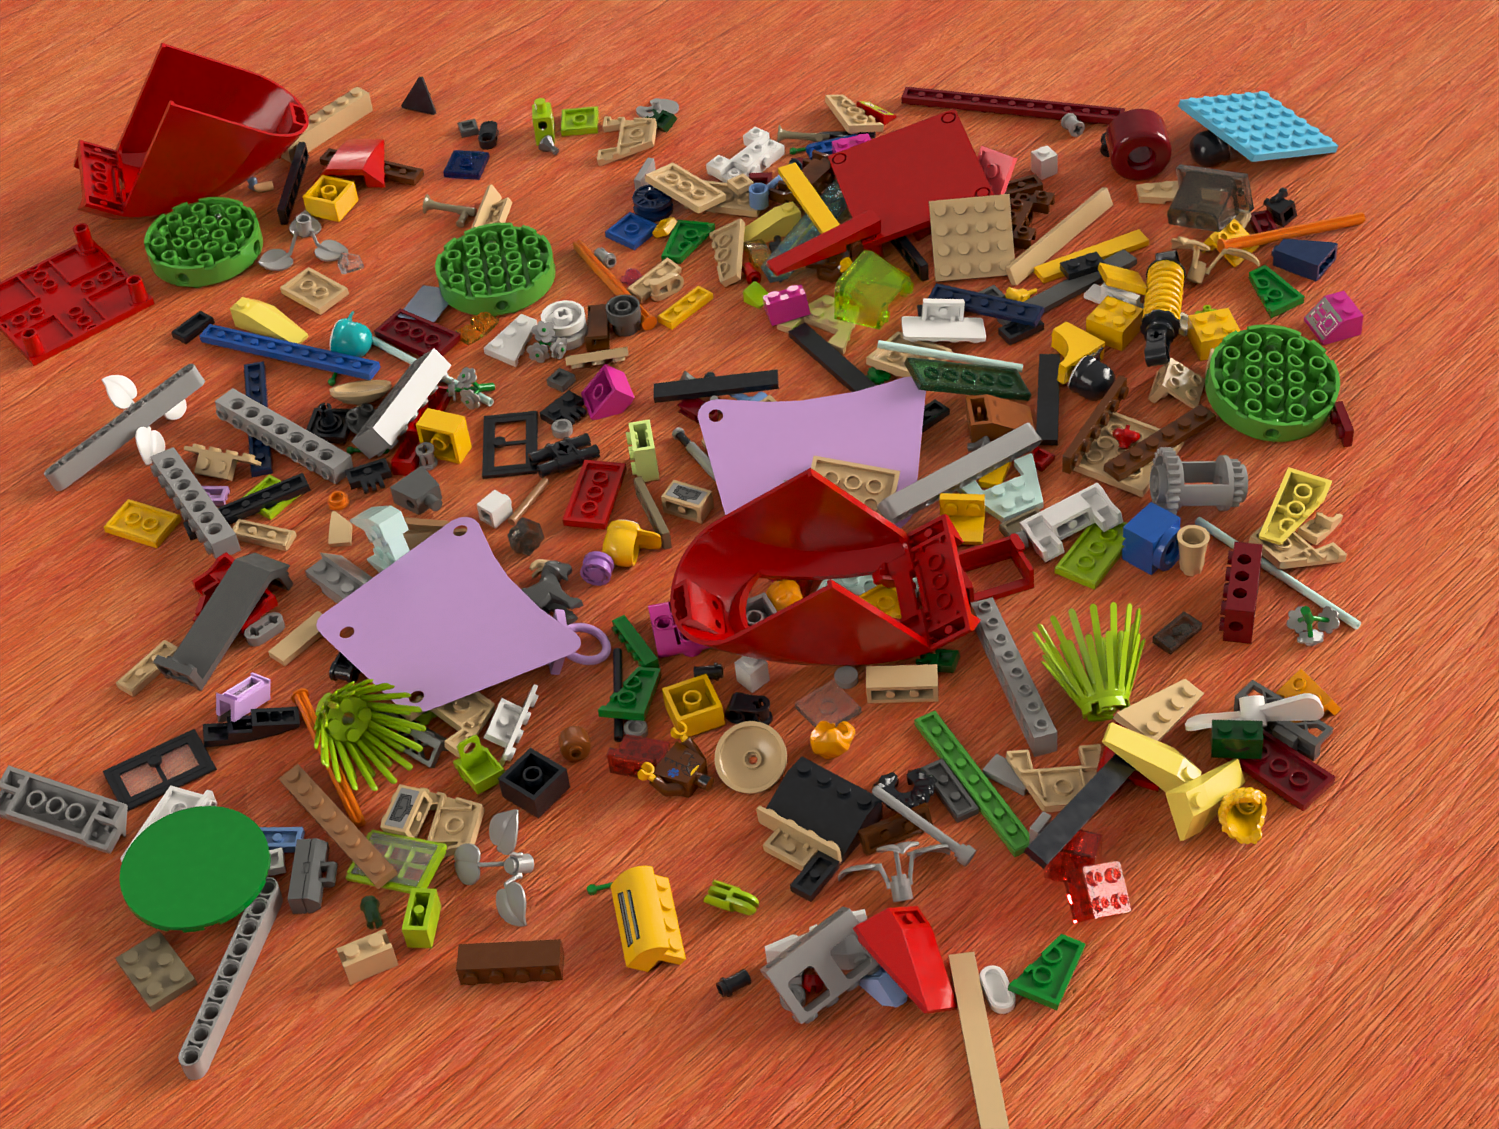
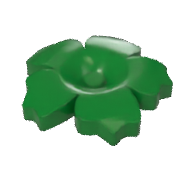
M874 367L868 368L869 371L865 375L876 385L883 384L884 381H888L891 378L889 372L877 370Z

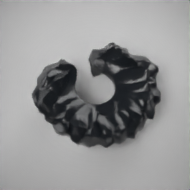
M921 768L908 770L906 774L908 784H914V788L910 792L901 793L895 789V787H898L899 780L898 776L893 772L881 775L877 782L873 784V788L875 786L881 787L911 809L929 802L930 797L934 794V784L937 782V779L933 775L927 774ZM882 801V803L885 804L889 809H891L892 811H895L893 808H891L890 806H888L886 803H884V802Z

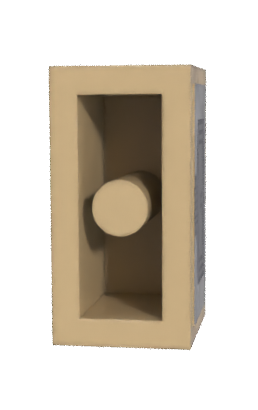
M676 480L671 482L661 496L663 512L701 524L714 507L712 491Z
M399 784L396 792L392 795L386 814L382 817L380 828L384 832L417 838L433 800L424 789Z

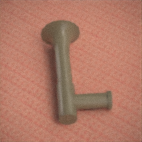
M779 124L777 142L779 143V141L784 139L820 142L829 140L830 134L791 132L782 129Z
M428 194L424 197V214L432 209L461 214L456 222V226L459 228L464 227L468 216H476V208L439 203L431 200Z

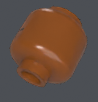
M571 726L561 732L559 747L562 756L566 760L574 762L583 760L589 755L591 751L590 738L584 728Z

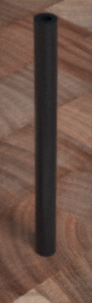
M615 648L613 650V693H618L623 687L622 649ZM614 718V741L616 742L623 741V719Z

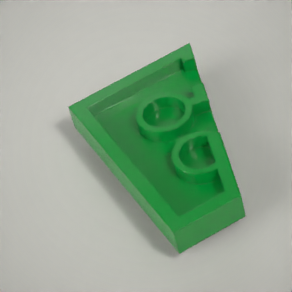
M677 220L661 255L662 261L668 257L674 263L681 264L710 235L709 233L715 230V223Z
M1263 265L1249 272L1248 279L1270 318L1304 303L1305 296L1268 266Z
M637 667L623 682L622 689L618 693L614 692L610 696L608 704L606 706L602 705L598 709L599 717L645 721L661 678V668Z
M1060 934L1032 965L1029 964L1024 969V972L1008 985V991L1057 1011L1086 943Z

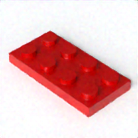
M584 460L562 519L563 526L606 530L627 470L626 463Z

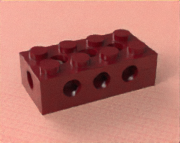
M1234 542V550H1229L1227 564L1231 565V567H1226L1225 581H1229V583H1225L1223 589V598H1227V600L1222 601L1220 615H1225V617H1220L1219 631H1224L1223 641L1252 643L1263 544Z

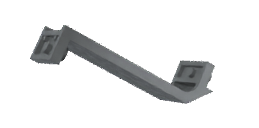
M252 553L235 559L172 657L167 656V658L157 655L153 663L166 678L175 679L202 691L268 585L272 584L286 590L291 589L294 583L289 578V573L287 572L290 565L258 553Z

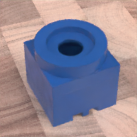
M1150 502L1123 527V537L1126 539L1122 544L1124 545L1122 559L1150 575L1154 574L1158 569L1167 571L1172 568L1179 560L1177 533L1181 529V518Z

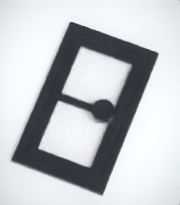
M193 729L104 770L103 773L117 801L126 804L128 812L164 795L170 785L179 788L217 769L196 730Z

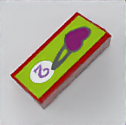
M856 102L857 107L865 110L866 116H873L876 123L881 122L885 126L896 118L895 114L871 102Z

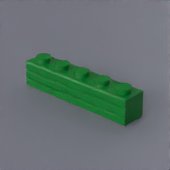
M622 615L612 620L613 627L611 628L613 633L617 634L619 641L625 644L627 652H631L633 660L638 662L639 667L659 668L658 658L626 616Z

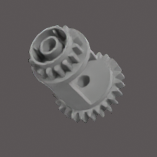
M1159 447L1157 449L1155 458H1153L1154 465L1151 467L1150 473L1152 503L1177 515L1181 506H1216L1219 511H1228L1230 507H1239V503L1245 501L1248 492V474L1245 465L1241 464L1238 459H1230L1227 455H1219L1216 461L1181 462L1179 456H1176L1174 448ZM1212 482V484H1184Z

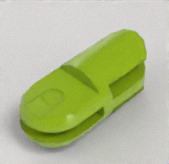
M715 879L712 882L713 886L709 887L708 894L704 897L706 904L745 915L755 914L756 908L759 907V900L754 895L741 891L739 887Z

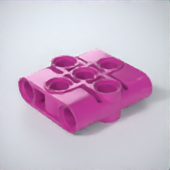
M670 601L648 605L658 658L679 654L694 657L699 655L702 650L710 648L692 642L680 632L674 622L672 613H670Z

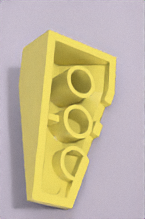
M791 201L774 207L747 225L744 231L743 251L770 242L777 235L784 237L801 231V211L795 203Z
M1288 467L1258 538L1281 546L1325 501L1332 481Z
M1112 722L1107 727L1102 743L1163 791L1168 792L1201 776L1202 771L1174 747Z
M1233 759L1165 793L1180 841L1200 833L1218 813L1223 797L1231 790L1239 789L1245 783L1238 759Z

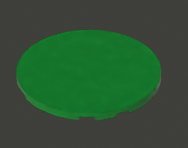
M198 806L176 811L151 824L130 845L120 868L119 876L122 895L127 906L138 919L159 930H181L183 933L202 931L205 930V927L217 923L221 925L244 911L263 889L271 864L268 843L264 833L252 819L233 809L219 806Z

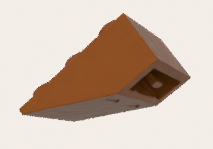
M988 394L966 396V418L971 443L977 442L983 436H988L990 442L1026 423H1030L1034 428L1030 406Z

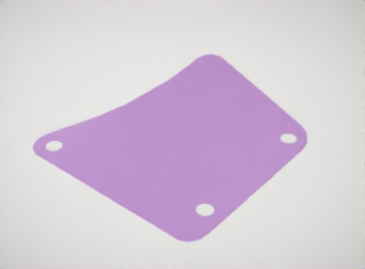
M914 376L903 377L856 392L802 401L761 402L715 399L704 403L698 411V420L725 515L784 483V480H789L811 468L813 456L900 471L896 492L917 482L926 396L924 381ZM720 410L723 413V418L718 422L711 421L709 419L710 411ZM912 515L894 525L901 528L911 519Z
M460 517L446 524L322 614L317 620L316 625L321 635L368 679H373L372 682L375 685L389 683L395 686L393 689L382 691L384 694L423 692L424 698L418 703L410 702L409 698L392 699L395 704L418 706L422 709V712L440 707L569 656L581 646V639L574 631L540 609L507 576L494 557L479 523L470 517ZM461 525L467 527V532L464 535L455 536L453 534L456 527ZM345 627L354 628V633L349 638L340 637V631Z

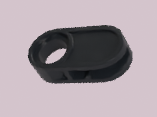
M486 121L481 124L478 135L481 149L489 150L497 145L499 131L496 122Z

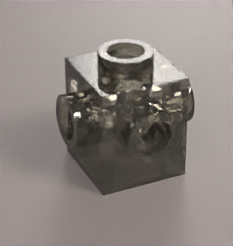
M522 517L507 534L512 550L528 556L545 539L540 524L525 517Z

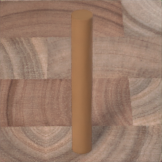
M547 478L540 480L508 519L510 525L514 526L547 487L549 484Z

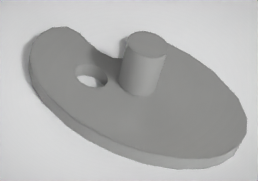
M658 98L650 100L651 107L638 106L636 108L637 115L642 118H646V116L652 117L654 115L651 111L652 109L657 110L658 113L665 110L676 114L679 111L677 102Z

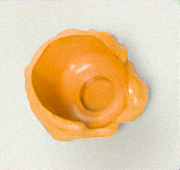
M784 579L782 581H775L766 592L777 612L803 598L800 587L794 580Z
M820 721L810 736L812 750L815 754H819L825 759L837 758L849 750L856 731L847 721L840 722L837 727H835L834 723Z

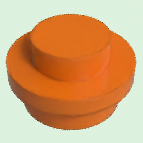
M334 491L328 496V507L332 510H342L349 504V498L342 491Z

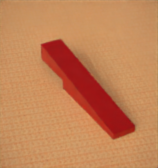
M870 209L767 261V267L775 276H779L846 252V245L881 233V219Z
M438 386L439 388L436 392L427 397L429 400L427 404L417 411L419 413L418 416L409 423L408 429L405 432L406 438L391 460L393 475L407 476L417 469L420 458L416 454L415 449L420 444L416 423L427 408L445 412L452 396L449 397L447 392L448 387Z

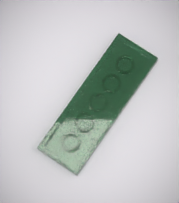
M910 357L906 358L904 363L918 390L974 396L988 394L1004 399L1029 401L1032 396L1017 369Z

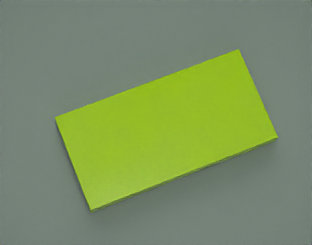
M1123 522L1105 532L1096 523L1088 526L1055 566V574L1095 590L1122 556V549L1124 548L1122 544L1126 539L1123 537V527L1127 523Z

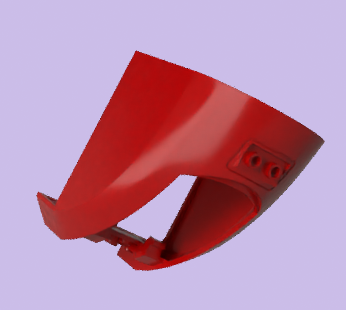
M161 43L116 150L83 140L78 142L73 166L80 169L82 200L78 210L112 220H133L156 217L162 214L167 215L173 211V207L187 202L189 205L199 202L198 199L219 197L257 175L277 158L280 159L282 154L307 129L309 125L308 114L294 95L265 76ZM119 178L123 182V189H121V191L119 185Z
M812 468L803 471L703 529L690 543L681 557L673 577L670 595L674 622L680 632L692 642L740 656L797 665H866L912 658L935 651L971 633L981 621V619L971 613L958 556L957 546L964 542L947 514H943L906 533ZM872 575L875 585L882 584L886 588L896 587L902 618L890 617L832 579ZM915 577H917L923 609L920 608V602L916 598V583L913 581ZM759 578L778 580L830 579L827 581V586L749 627L746 618L747 600L752 587Z

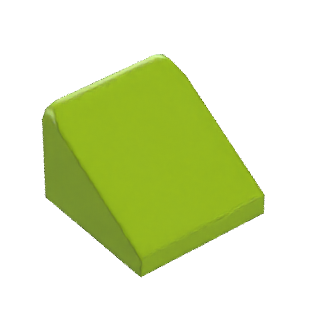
M754 281L743 291L744 303L761 309L763 307V296L768 295V292L758 282Z

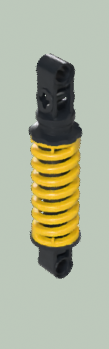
M1177 250L1156 253V260L1147 268V291L1144 298L1142 323L1140 325L1141 333L1146 340L1144 355L1147 367L1169 364L1170 345L1179 335L1183 283L1186 272L1184 266L1179 262Z

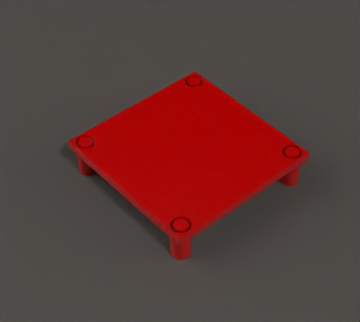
M955 108L828 156L851 217L854 218L871 209L881 219V233L861 240L871 262H879L884 258L881 244L931 226L929 201L994 195Z
M79 223L73 227L77 241L76 245L0 282V331L33 366L155 304L153 298L146 292L141 276H130L93 240L86 223Z

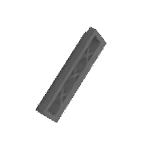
M1252 680L1235 696L1234 711H1240L1239 698L1248 696L1252 690L1264 696L1265 704L1284 698ZM1320 720L1302 721L1299 723L1267 721V726L1263 728L1272 734L1273 729L1277 725H1281L1297 735V751L1312 761H1315L1320 756L1321 744L1333 733V728ZM1318 728L1323 732L1318 737H1315L1308 732V729Z
M379 712L382 714L407 720L400 714ZM427 727L425 732L411 729L410 734H404L397 730L398 734L405 738L413 736L415 742L423 748L428 745L434 748L430 759L425 758L424 751L417 753L415 752L416 750L400 743L405 747L404 753L430 768H435L441 751H449L444 745V741L447 738Z

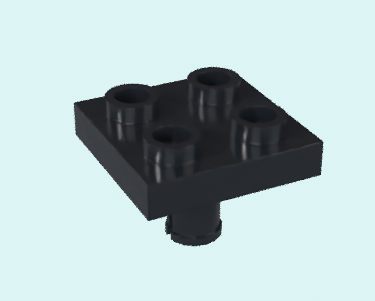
M322 403L318 408H314L306 430L329 443H346L350 429L346 424L345 417L350 409H334L329 403H327L326 408V404Z

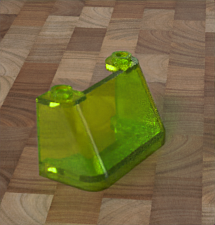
M864 250L836 283L834 319L880 329L889 320L890 311H888V305L899 292L901 296L907 297L912 293L914 284L909 276L873 251Z

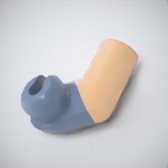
M256 177L247 180L248 188L256 192L274 190L272 180L258 183Z

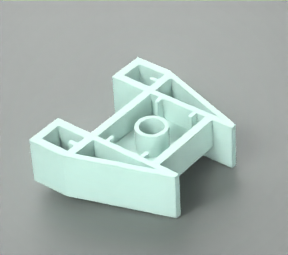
M393 506L370 507L350 519V522L364 530L368 539L373 542L374 555L367 558V561L379 573L410 551L403 536V533L409 529L402 512Z

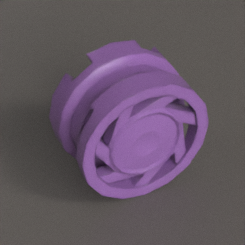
M600 551L589 552L584 557L580 575L589 584L605 585L610 581L614 561L606 553Z

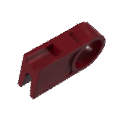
M699 398L682 400L677 404L680 407L678 413L699 424L698 411L706 402ZM717 409L710 411L709 414L713 416L709 417V419L713 422H718Z

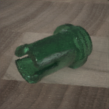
M375 896L364 897L360 904V909L364 912L366 925L369 929H374L373 922H375L376 929L383 925L378 908L380 903Z

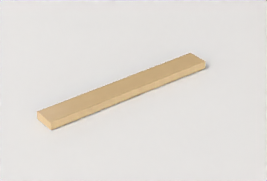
M1107 187L1098 190L1005 267L1011 285H1018L1034 271L1035 266L1047 261L1113 205Z
M973 951L948 955L980 1129H1009L975 953Z

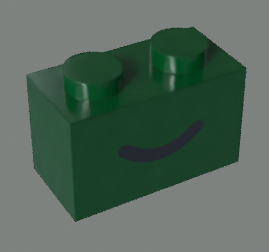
M1212 720L1211 758L1262 759V721Z

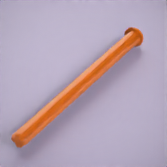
M1363 212L1227 240L1221 238L1217 241V248L1219 253H1221L1223 249H1228L1229 247L1243 249L1282 241L1283 239H1292L1360 225L1366 221V217Z
M581 240L573 242V249L616 296L631 295ZM640 305L642 327L644 330H651L656 326L657 319Z
M300 688L291 694V700L297 704L311 737L315 741L316 730H314L317 716L308 699V690ZM320 734V739H319V745H318V748H317V749H318V752H319V754H320V756H321V734ZM328 745L329 767L326 769L350 821L357 828L364 827L366 824L365 818L339 763L341 782L339 783L335 779Z

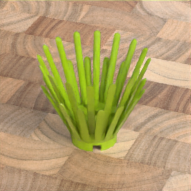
M1115 602L1110 604V631L1106 632L1105 637H1101L1096 604L1090 605L1095 646L1091 634L1085 636V644L1076 611L1072 608L1069 609L1068 613L1086 671L1074 643L1066 639L1055 616L1052 615L1050 621L1061 642L1059 647L1069 667L1042 624L1037 626L1046 641L1045 643H1043L1036 632H1032L1035 641L1045 653L1042 656L1046 662L1041 661V663L1081 709L1084 720L1086 717L1091 722L1110 720L1114 718L1113 714L1117 710L1121 711L1130 706L1129 697L1145 643V639H1143L1139 647L1141 609H1137L1135 621L1131 625V603L1126 607L1124 631L1121 630L1118 634L1117 604Z
M366 679L354 685L353 681L341 689H336L332 694L330 692L326 693L318 702L316 708L317 719L314 725V730H316L314 747L315 750L318 748L321 734V763L324 766L326 765V768L329 767V745L335 779L340 783L341 776L335 750L336 745L350 785L355 791L358 790L356 783L357 775L347 750L373 791L378 790L372 778L376 773L361 750L391 784L397 783V779L385 766L391 767L392 762L379 749L408 771L412 770L413 765L386 744L399 752L405 750V747L400 743L418 752L423 751V747L420 744L383 726L410 734L411 729L425 732L426 727L424 725L379 713L410 715L411 712L420 713L422 709L418 706L368 702L411 697V694L407 692L364 695L395 687L389 683L367 685L373 679Z

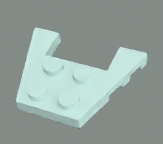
M1032 453L1014 460V467L1021 475L984 491L976 480L957 490L960 494H985V511L1002 523L1035 507L1039 510L1044 508Z

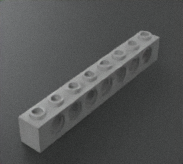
M233 388L215 400L216 414L221 420H225L235 428L246 432L250 437L259 439L264 445H269L280 454L286 455L294 462L300 463L308 470L319 474L325 480L337 484L346 477L345 470L353 468L350 454Z
M172 447L151 456L153 465L150 466L152 474L158 478L161 487H165L169 499L172 498L176 509H180L183 519L185 521L188 520L192 532L195 531L199 542L203 543L208 555L212 554L217 559V557L225 552L232 555L241 551L236 533L175 448Z
M993 597L971 603V613L981 619L975 628L977 636L1033 756L1036 757L1057 751V730Z

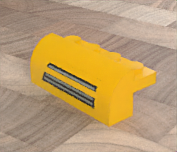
M637 866L624 871L610 886L626 967L649 972L659 960L681 965L686 960L669 879L654 875L652 866Z

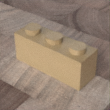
M937 664L866 666L867 703L938 701Z

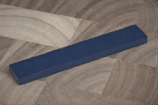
M937 283L927 298L964 299V311L1034 327L1037 326L1045 311L1043 306Z

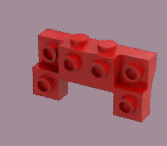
M227 552L217 557L214 564L206 572L192 580L195 591L201 596L207 595L210 598L235 559ZM268 589L265 590L242 626L240 632L243 635L247 627L258 621L262 615L278 606L276 596Z

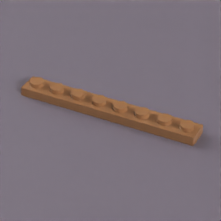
M298 764L279 778L285 788L378 890L398 874L395 868Z

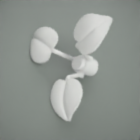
M110 375L101 379L105 385L107 395L114 406L126 410V408L128 409L134 404L132 399L137 396V389L129 378L121 375ZM184 399L164 414V417L168 420L181 418L186 411V400ZM150 426L137 429L135 434L136 444L145 465H149L152 463L151 456L165 451V441L158 431H151Z

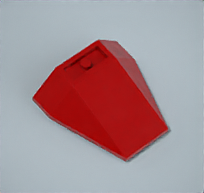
M918 906L887 908L853 928L858 936L859 943L866 948L924 1014L951 1011L957 1008L933 929Z

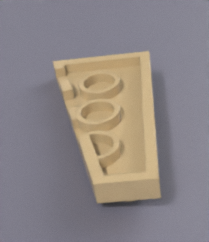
M826 95L825 103L848 133L883 132L884 124L881 122L876 123L875 118L871 115L866 116L865 110L855 107L856 104L846 96Z
M1214 177L1136 185L1139 203L1165 204L1167 201H1172L1176 205H1184V202L1214 203V205L1221 206V198Z
M741 218L709 233L710 238L713 240L712 248L716 253L714 257L718 262L719 280L724 287L741 280L745 222Z
M1183 679L1117 712L1113 719L1129 730L1160 741L1202 698L1204 693L1188 680Z

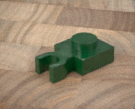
M652 109L651 111L654 115L652 117L646 116V118H655L657 129L665 133L669 131L677 120L674 114L665 110L658 113L657 110Z
M937 649L935 654L926 653L920 655L921 659H916V665L937 664L938 672L954 673L960 659L959 650Z

